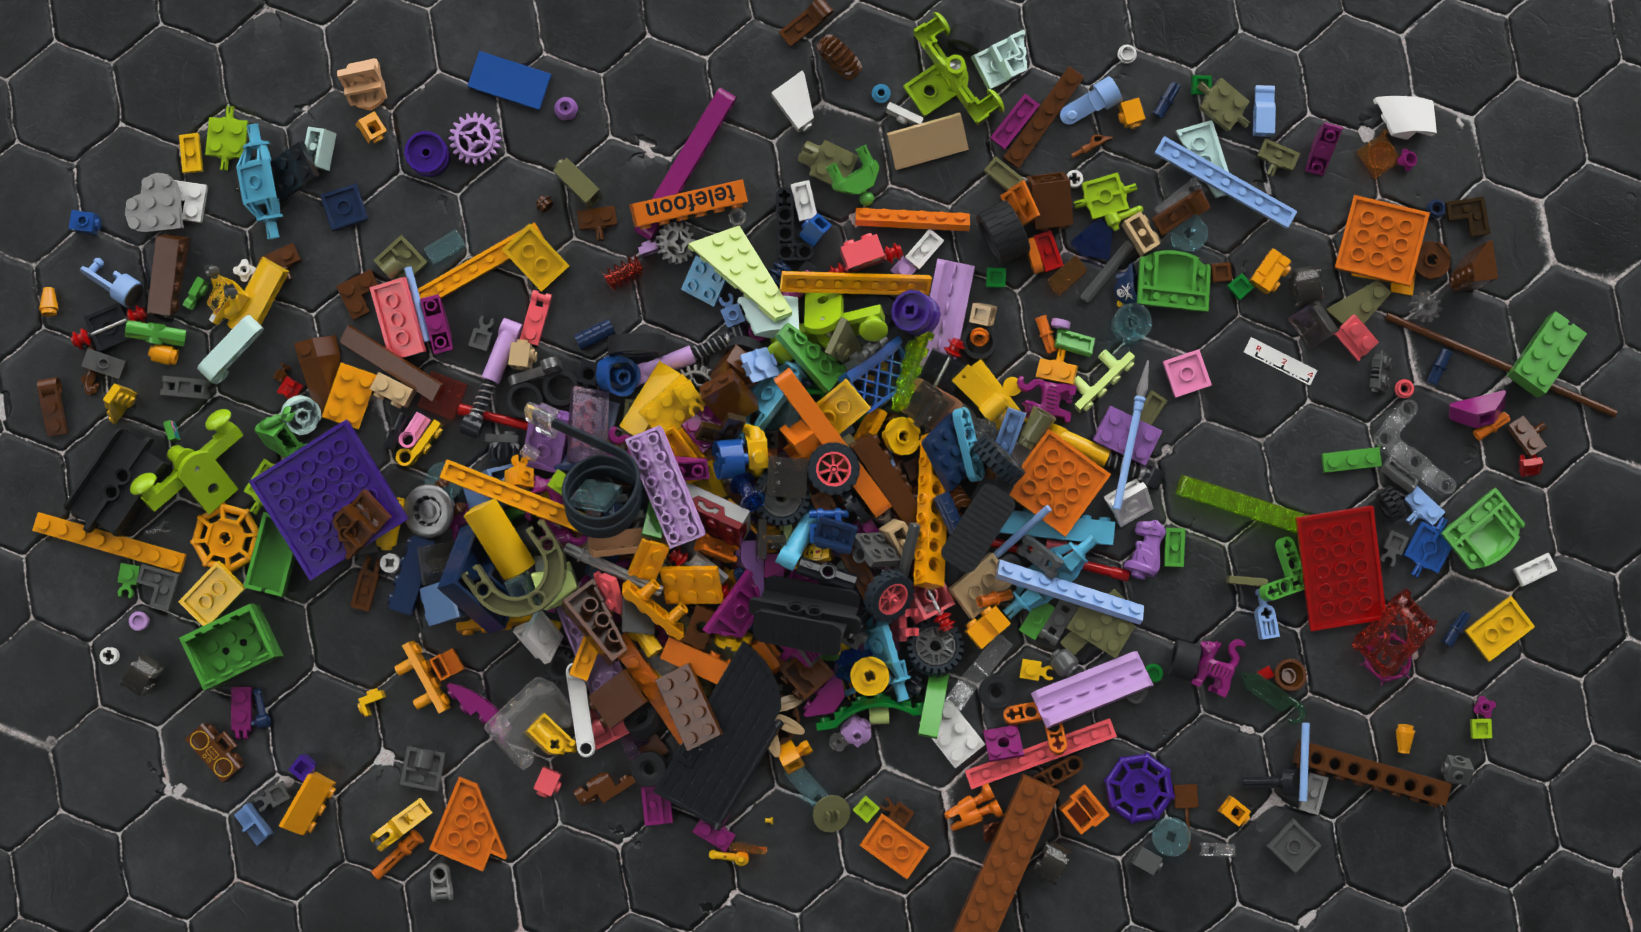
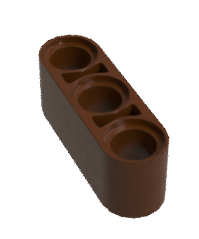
M1069 755L1034 774L1032 778L1042 777L1045 784L1053 787L1080 772L1083 768V762L1078 756ZM1071 759L1078 761L1076 769L1069 768V761ZM1055 768L1061 770V776L1057 779L1052 777V770Z

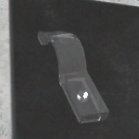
M998 634L966 670L945 700L947 702L950 700L958 707L957 710L960 712L982 681L989 676L1013 644L1001 634Z

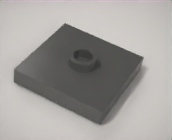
M1293 818L1266 845L1294 874L1322 846Z

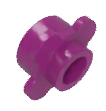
M1403 149L1401 156L1397 159V163L1402 165L1406 171H1411L1412 166H1415L1417 163V156L1414 152Z
M1480 696L1473 711L1476 714L1483 715L1484 718H1490L1496 703L1495 701L1487 700L1485 696Z

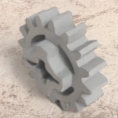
M673 222L664 225L663 229H659L661 235L656 236L659 243L655 244V246L660 247L658 254H664L663 260L668 259V263L675 262V264H680L681 262L688 261V257L693 256L690 252L691 250L688 249V243L696 240L691 239L694 233H688V226L683 227V223L677 224Z

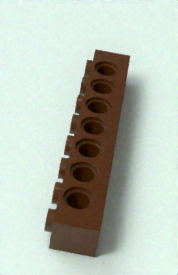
M1301 740L1297 741L1292 762L1297 763V768H1300ZM1309 743L1308 768H1315V773L1327 776L1329 772L1335 774L1334 778L1343 781H1346V778L1353 779V784L1363 787L1367 783L1372 785L1371 789L1383 792V789L1391 790V795L1402 797V794L1409 795L1408 800L1419 803L1421 799L1428 801L1427 805L1439 808V805L1446 806L1452 783ZM1314 753H1317L1319 755V761L1313 764L1311 761V756ZM1332 759H1336L1338 762L1335 769L1330 767ZM1351 764H1354L1356 772L1351 775L1348 769ZM1373 769L1375 772V776L1373 779L1369 780L1367 777V773L1369 770ZM1389 775H1392L1394 779L1391 785L1386 783V778ZM1410 780L1412 782V788L1407 791L1405 789V783L1406 781ZM1426 786H1429L1431 792L1425 796L1423 790Z

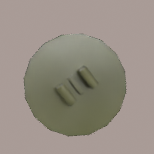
M838 795L823 797L816 803L813 809L814 823L824 832H835L842 829L850 818L848 803Z

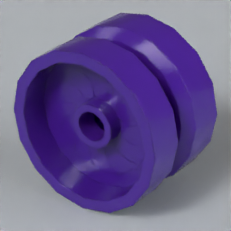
M431 131L415 133L408 139L405 145L404 155L407 163L417 174L423 177L440 175L447 169L450 163L448 146L439 135Z
M908 290L900 294L894 301L891 310L892 319L897 327L911 335L920 337L934 331L939 324L941 316L940 307L937 302L917 290Z

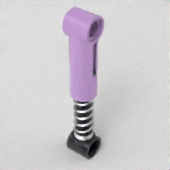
M506 318L503 319L498 331V337L481 377L484 381L483 384H480L481 390H478L479 394L475 397L476 402L473 403L474 407L470 409L471 412L464 416L459 433L476 439L480 437L484 427L483 413L486 412L485 408L488 406V400H491L490 395L493 394L494 385H499L509 361L511 342H516L519 339L523 324Z
M745 324L734 325L728 328L723 336L718 335V338H712L711 341L706 340V343H700L698 346H693V348H690L688 345L652 361L638 364L641 380L636 387L645 385L659 361L677 371L695 364L699 357L703 358L704 355L709 356L710 353H715L716 350H722L733 337H750Z

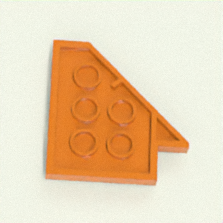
M460 776L429 850L484 871L491 854L506 860L507 853L478 783Z

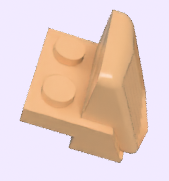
M377 59L351 63L347 65L346 69L337 70V77L344 87V95L351 106L355 105L358 108L373 111L387 99L385 82L381 76L380 64Z

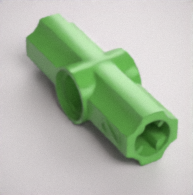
M127 320L125 337L142 339L154 344L166 343L184 346L187 330L167 327L160 323H142Z

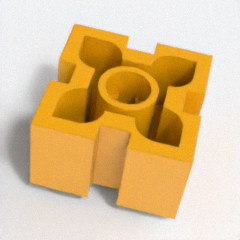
M987 606L980 613L981 617L978 620L974 618L965 625L967 629L964 632L979 649L984 648L1011 624L996 606Z

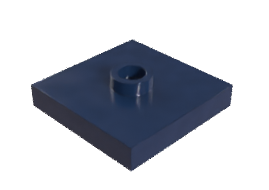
M357 183L320 195L332 232L369 220Z

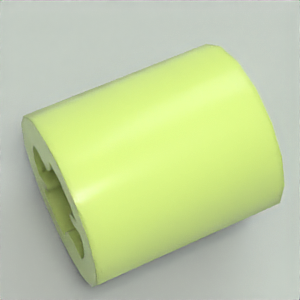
M888 707L869 708L870 724H889Z

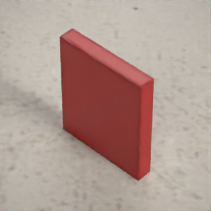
M1269 666L1257 672L1262 682L1274 675Z

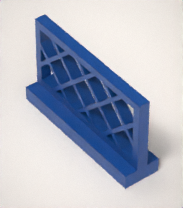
M900 336L888 341L885 347L877 351L873 356L837 378L840 383L847 379L854 388L853 382L855 380L862 382L861 391H856L864 400L865 396L873 398L871 409L865 415L871 413L905 388L919 375L900 345L903 343ZM896 351L901 357L900 362L893 361L894 352ZM881 362L888 363L887 372L880 370ZM893 365L900 366L899 375L892 373ZM904 368L910 370L913 375L911 378L904 377ZM868 371L875 373L874 381L867 380ZM880 374L887 376L886 385L879 383ZM891 377L899 379L897 388L891 386ZM866 383L874 385L873 394L866 392ZM878 387L886 389L885 397L877 396Z

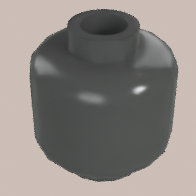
M1057 649L1051 655L1050 666L1060 677H1070L1078 670L1079 660L1069 649Z

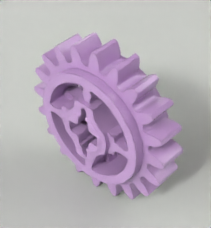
M474 112L473 118L468 113L466 114V120L459 117L461 123H453L457 129H450V132L454 135L449 137V140L454 142L450 145V148L456 149L453 152L454 155L460 154V161L466 158V164L468 165L471 160H473L475 166H477L478 160L483 165L485 164V158L492 161L490 155H498L494 149H501V146L497 143L502 141V138L497 136L501 133L500 129H496L497 123H492L491 117L485 120L483 113L480 118H478L476 112ZM476 125L472 130L465 131L468 127ZM484 127L490 132V140L483 136ZM476 136H478L480 140H475V142H473L471 138H476ZM461 139H465L468 142V151L462 148ZM486 147L483 151L475 153L479 148Z

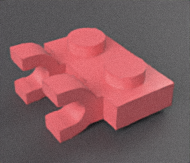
M918 608L906 609L904 615L898 616L897 620H893L890 623L893 641H907L908 636H919V628L907 627V617L919 616Z

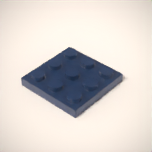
M953 412L948 413L921 442L945 491H952L966 476L953 422Z

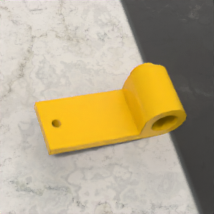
M969 364L952 379L991 422L1009 406L1007 403L1009 399L1003 393L998 394Z

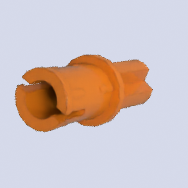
M1047 315L1035 318L1040 332L1039 337H1042L1046 352L1053 353L1057 351V348L1054 347L1055 340L1052 334L1054 331H1051Z
M1502 412L1494 424L1482 426L1474 430L1475 438L1481 441L1492 432L1496 433L1497 429L1510 421V417L1506 412Z
M1012 590L991 591L989 594L978 596L976 598L977 605L980 608L989 605L998 606L1000 602L1013 598Z

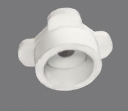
M242 259L241 263L233 268V273L238 274L241 277V281L247 282L252 277L256 268L251 266L247 259Z

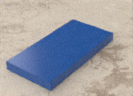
M479 51L467 87L540 111L552 75Z

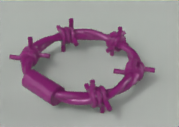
M1394 629V633L1390 632L1382 636H1374L1365 647V663L1360 664V666L1365 665V668L1380 679L1381 686H1383V682L1393 681L1403 676L1410 678L1407 674L1411 667L1412 652L1417 650H1412L1405 641L1397 636L1396 629ZM1381 639H1389L1388 644H1390V640H1397L1405 648L1400 650V652H1406L1408 662L1405 667L1400 664L1403 669L1396 676H1388L1389 671H1387L1386 675H1380L1372 667L1377 664L1371 663L1369 653L1372 652Z

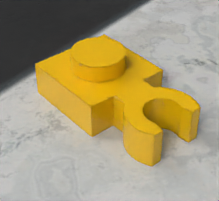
M691 380L673 389L682 406L689 405L688 411L693 417L695 416L693 413L694 407L698 406L701 411H704L703 406L696 402V399L700 396Z
M1022 659L1019 678L1039 681V677L1043 676L1046 680H1053V677L1046 675L1048 669H1053L1051 666L1042 668V662Z

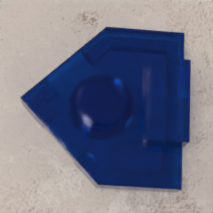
M1099 218L1075 237L1071 244L1082 257L1109 260L1112 231Z
M858 647L857 650L850 648L840 652V659L835 661V676L839 679H846L847 682L851 683L850 672L853 665L864 657H873L872 651L868 649L861 652Z

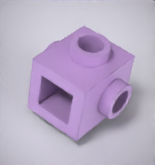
M855 713L841 724V734L849 744H854L858 748L862 743H867L871 738V724L868 720L860 718Z

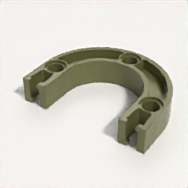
M544 519L539 520L537 523L546 532L545 537L539 539L534 533L535 530L532 526L526 529V532L539 549L544 560L542 580L532 592L520 597H512L502 593L495 587L480 564L472 567L481 578V581L477 584L471 580L468 571L461 575L476 599L490 611L509 617L529 616L548 607L562 590L567 573L566 556L561 543ZM547 540L553 542V548L549 551L544 547ZM484 584L489 589L485 596L480 593V587ZM538 594L543 597V603L539 606L534 602V598Z

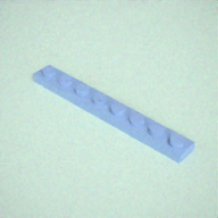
M1165 136L1154 152L1156 156L1286 229L1297 213L1291 207Z
M999 560L997 563L995 579L1139 625L1143 621L1144 605L1063 579H1052L1044 573L1003 560Z

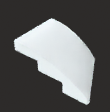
M1383 96L1373 99L1374 104H1378L1383 113L1381 117L1386 123L1391 136L1408 140L1416 132L1428 136H1433L1437 133L1432 100L1408 96Z

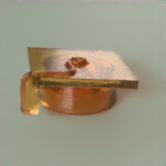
M1387 129L1381 130L1380 136L1356 151L1374 179L1396 165L1397 159L1400 157L1394 146L1385 136L1389 133Z

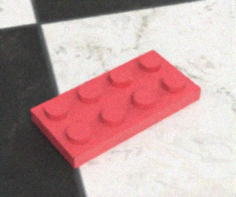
M406 277L369 287L386 348L401 358L426 352Z

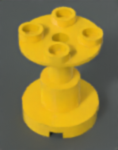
M862 657L855 661L850 669V682L855 690L862 695H877L887 687L889 671L882 660L876 657Z

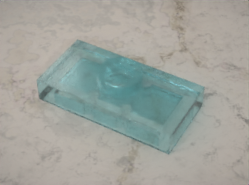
M454 229L425 247L424 250L435 266L467 245L457 229Z

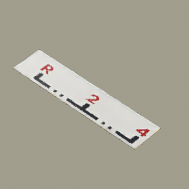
M1252 337L1244 350V353L1308 385H1311L1318 371Z

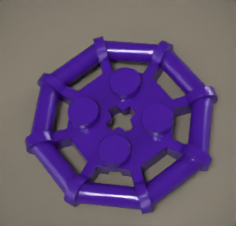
M1147 752L1141 755L1119 757V761L1109 775L1104 778L1109 809H1113L1129 821V824L1154 819L1159 820L1171 800L1175 799L1170 775L1171 769L1165 767ZM1143 762L1142 768L1131 770L1128 764ZM1148 764L1160 773L1156 776L1147 770ZM1124 767L1127 771L1121 781H1116L1115 778ZM1162 777L1164 780L1165 792L1160 791L1158 784L1159 779ZM1143 783L1144 792H1138L1137 794L1135 792V785ZM1113 784L1119 785L1121 797L1117 800ZM1159 795L1165 796L1155 809L1153 804ZM1125 801L1133 807L1132 813L1119 804ZM1149 807L1151 810L1148 813L1137 814V810L1140 808Z

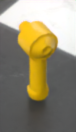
M716 850L709 852V858L712 860L735 861L739 866H744L749 862V854L746 851H739L737 854Z

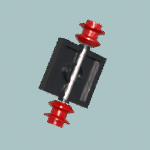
M118 302L85 316L84 319L89 332L83 328L80 329L79 334L72 332L71 341L75 347L83 349V344L86 343L90 346L91 339H93L97 351L100 353L135 339L125 337L127 320L137 322L141 320L145 323V318H147L146 311L143 307L140 308L136 305V310L128 309L126 316L122 304Z
M953 338V340L948 339L950 345L949 347H944L947 354L932 348L917 377L950 395L953 394L957 387L952 379L967 366V364L954 358L961 357L962 355L959 351L960 349H965L963 346L964 342L957 338Z

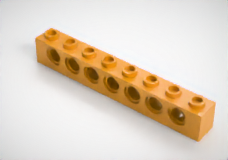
M925 434L921 436L916 520L921 528L915 548L913 575L914 586L933 590L944 587L945 559L942 557L941 550L946 543L947 528L942 517H940L933 498L946 491L921 444L928 435Z

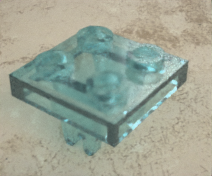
M586 479L569 501L572 507L585 509L586 515L600 517V512L606 513L620 496L622 486Z

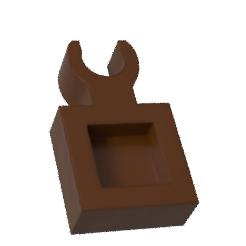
M884 797L889 802V805L883 807L880 804V808L890 811L891 813L888 815V818L902 828H905L915 812L900 801L894 805L888 797Z

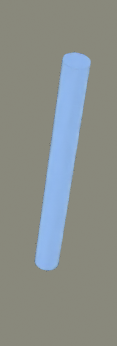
M406 267L404 270L424 342H429L430 337L412 267Z
M1046 505L994 552L997 559L1048 515L1052 509Z
M1302 723L1299 801H1307L1310 723Z

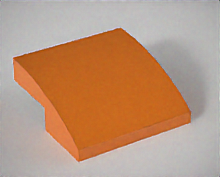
M1025 180L1000 195L1002 201L1006 200L1012 206L1023 227L1040 216Z

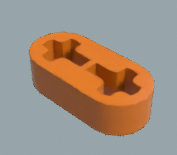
M1033 237L1029 238L1030 251L1027 253L1031 269L1034 274L1044 272L1036 242Z

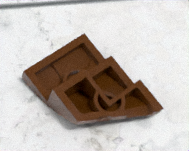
M367 489L362 490L351 504L342 507L332 519L333 525L338 532L339 541L343 542L346 550L345 557L347 560L357 554L392 518Z

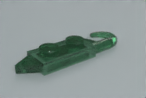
M1257 672L1254 674L1240 673L1246 686L1245 689L1274 709L1284 711L1291 705L1299 711V717L1295 720L1288 719L1289 723L1298 724L1304 720L1306 710L1299 701Z

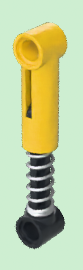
M1052 424L1049 429L1096 464L1102 467L1107 464V466H1112L1121 472L1124 457L1120 458L1117 454L1113 455L1111 449L1076 435L1059 425ZM1134 462L1130 463L1128 474L1132 475V478L1134 476L1137 477L1148 488L1158 491L1165 472L1152 466H1147V468L1142 465L1138 466Z

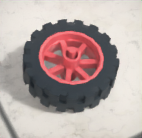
M829 442L819 446L811 454L807 470L811 483L820 492L828 495H839L849 491L855 485L859 477L860 465L857 456L848 446L838 442ZM830 454L832 461L831 464L823 460L824 457ZM834 454L843 457L837 464L834 461ZM846 460L848 469L838 468ZM820 462L829 468L819 471ZM838 471L848 472L843 480L840 478ZM830 472L827 481L820 474ZM833 474L836 475L839 482L830 483Z
M889 569L888 572H881L879 576L873 578L874 581L868 584V589L864 593L865 599H863V603L866 605L865 609L880 622H891V620H897L898 616L904 615L906 613L905 610L910 608V603L914 599L913 593H915V588L913 587V582L899 570Z

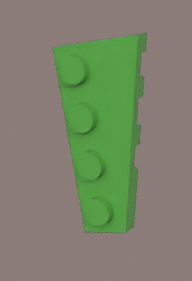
M790 323L785 324L775 336L824 393L829 392L838 381L837 378L847 370L844 364L840 365L835 361L834 357L825 354L820 350L821 347L818 344H812L807 340L808 337Z

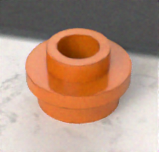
M975 328L970 333V340L975 346H983L989 341V333L984 328Z

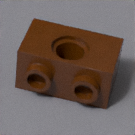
M697 604L682 641L704 649L706 644L710 645L714 634L704 632L698 627V623L703 622L707 624L717 608L707 604Z

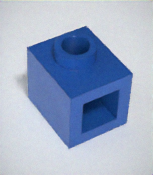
M71 210L70 230L97 235L98 230L101 228L99 215L91 212Z
M817 213L811 220L807 219L802 224L801 228L803 230L799 236L806 243L814 247L823 239L832 224Z

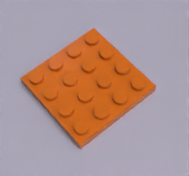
M1354 195L1334 269L1410 287L1430 213Z
M1048 429L1021 465L1026 473L1013 486L1009 495L1034 515L1048 505L1052 511L1042 521L1066 537L1111 474Z

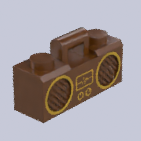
M202 723L185 740L222 783L228 782L245 767L242 763V757L236 752H231L238 745L226 731L218 736V730L214 725ZM223 740L229 748H226L220 741Z

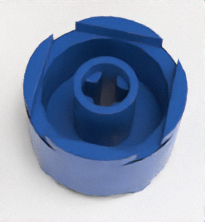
M612 355L598 362L596 380L599 388L605 392L617 396H628L639 385L641 372L638 365L632 360Z
M743 439L715 441L712 447V456H715L713 468L716 478L723 480L746 477L745 465L749 463L748 454L744 453Z

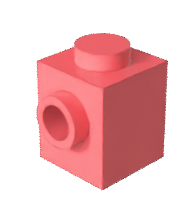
M544 766L533 789L537 790L536 793L545 798L548 795L553 796L554 793L557 794L562 785L559 782L562 773Z

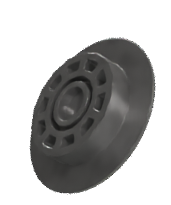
M424 484L416 487L409 493L404 502V511L409 518L405 522L408 528L420 537H437L443 534L452 522L454 515L452 500L448 493L437 485Z

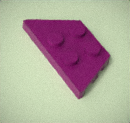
M746 569L702 629L704 632L723 636L731 635L743 638L754 623V615L749 613V601L752 597L761 598L758 586L755 585L752 578L753 573L750 570Z

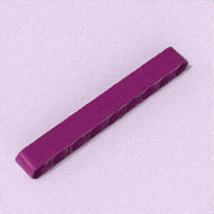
M722 88L718 89L652 199L681 193L735 104L736 96ZM658 222L651 223V228L640 230V226L634 228V232L648 240H652L660 226Z

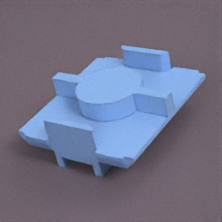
M767 347L740 355L743 363L741 367H744L745 376H749L752 383L779 375L777 361L773 353H769Z

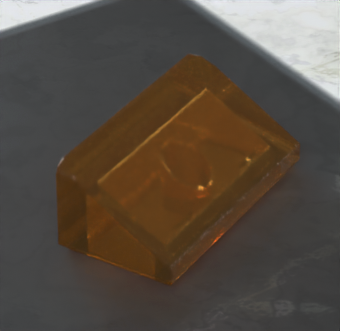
M1075 255L1050 277L1047 283L1060 296L1088 270L1077 255Z

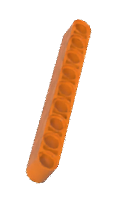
M787 368L773 379L806 425L814 432L821 445L829 442H838L847 446L790 368ZM834 454L835 464H837L843 457ZM846 460L838 468L848 469ZM859 462L860 473L853 488L872 514L878 518L890 509L892 505ZM842 472V473H843V475L846 477V475H847L848 472Z

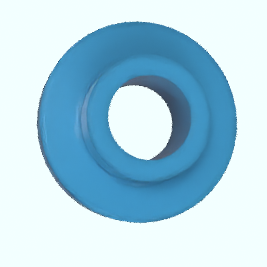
M878 84L872 89V98L877 103H885L889 100L891 92L888 86ZM883 90L885 94L879 96L878 91Z

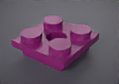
M707 405L704 407V411L700 410L694 417L692 416L681 425L702 453L711 447L713 443L695 440L694 434L702 421L717 425L722 423Z
M1017 725L983 730L990 762L1024 756ZM1002 742H1006L1009 744L1007 747L999 746V744Z

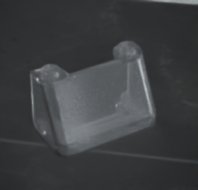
M537 677L530 681L485 724L484 730L520 769L525 770L532 765L534 760L532 751L538 745L524 732L542 713H546L561 728L573 726L571 704L556 684L542 677Z

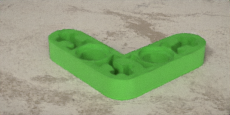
M1283 537L1276 541L1275 547L1285 578L1260 587L1259 595L1265 602L1304 590L1301 560L1296 545L1290 537ZM1290 559H1291V560L1293 561V563H1294V568H1293V569H1291L1290 566H1289V560H1290ZM1298 580L1299 584L1293 586L1292 582ZM1281 583H1284L1286 586L1285 592L1281 590ZM1274 589V593L1268 595L1267 591Z

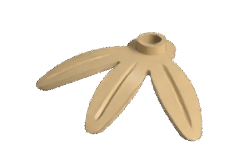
M793 694L782 697L780 712L798 706L803 700H797ZM778 714L775 720L780 719L784 722L782 730L800 735L805 733L804 728L793 719ZM778 735L775 736L768 748L776 758L780 756Z

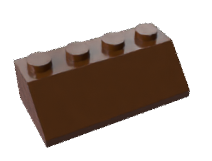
M1489 240L1466 253L1450 274L1451 277H1449V286L1452 288L1453 293L1474 291L1498 279L1493 240Z

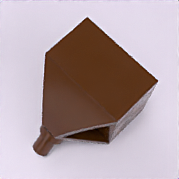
M737 344L719 360L710 375L711 379H714L722 372L732 368L750 390L758 383H752L749 376H745L746 372L744 367H741L743 363L740 355L747 352Z

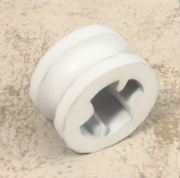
M1072 170L1067 174L1068 178L1076 175V178L1079 179V182L1076 181V184H1073L1072 180H1070V187L1073 189L1078 188L1083 182V175L1077 170Z
M114 647L104 648L100 653V660L106 665L115 664L120 658L119 651ZM109 650L114 655V658L110 659V661L106 657V653H110Z

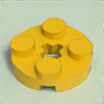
M897 417L886 425L885 430L882 432V438L888 450L893 454L909 455L919 447V434L921 433L918 424L913 419ZM904 432L905 440H900L899 434Z
M748 631L743 638L714 633L713 641L720 648L725 649V646L732 647L731 651H737L742 641L751 645L753 635Z

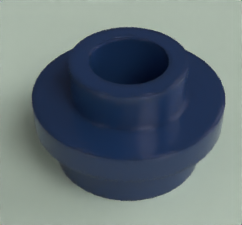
M1434 199L1427 204L1426 211L1430 213L1429 216L1431 218L1437 219L1445 214L1446 206L1441 200ZM1433 206L1438 208V212L1433 211Z

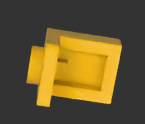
M375 688L367 691V696L359 698L358 709L360 713L364 714L365 717L372 715L368 704L386 698L384 690L378 691Z

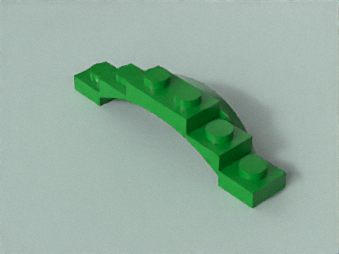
M886 692L874 695L875 698L869 699L865 695L855 697L856 701H852L851 707L843 706L837 708L838 711L834 712V720H831V717L819 718L820 722H816L817 731L837 728L849 716L875 707L896 708L912 716L922 715L924 702L915 703V707H912L911 700L897 702V698L891 700L890 695L886 696Z

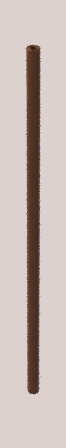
M1388 312L1385 317L1390 322L1509 372L1512 368V365L1394 314ZM1553 383L1549 388L1553 392L1609 416L1615 417L1617 415V410Z

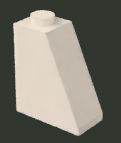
M801 71L771 92L772 98L798 133L802 130L804 132L809 130L814 122L805 74Z

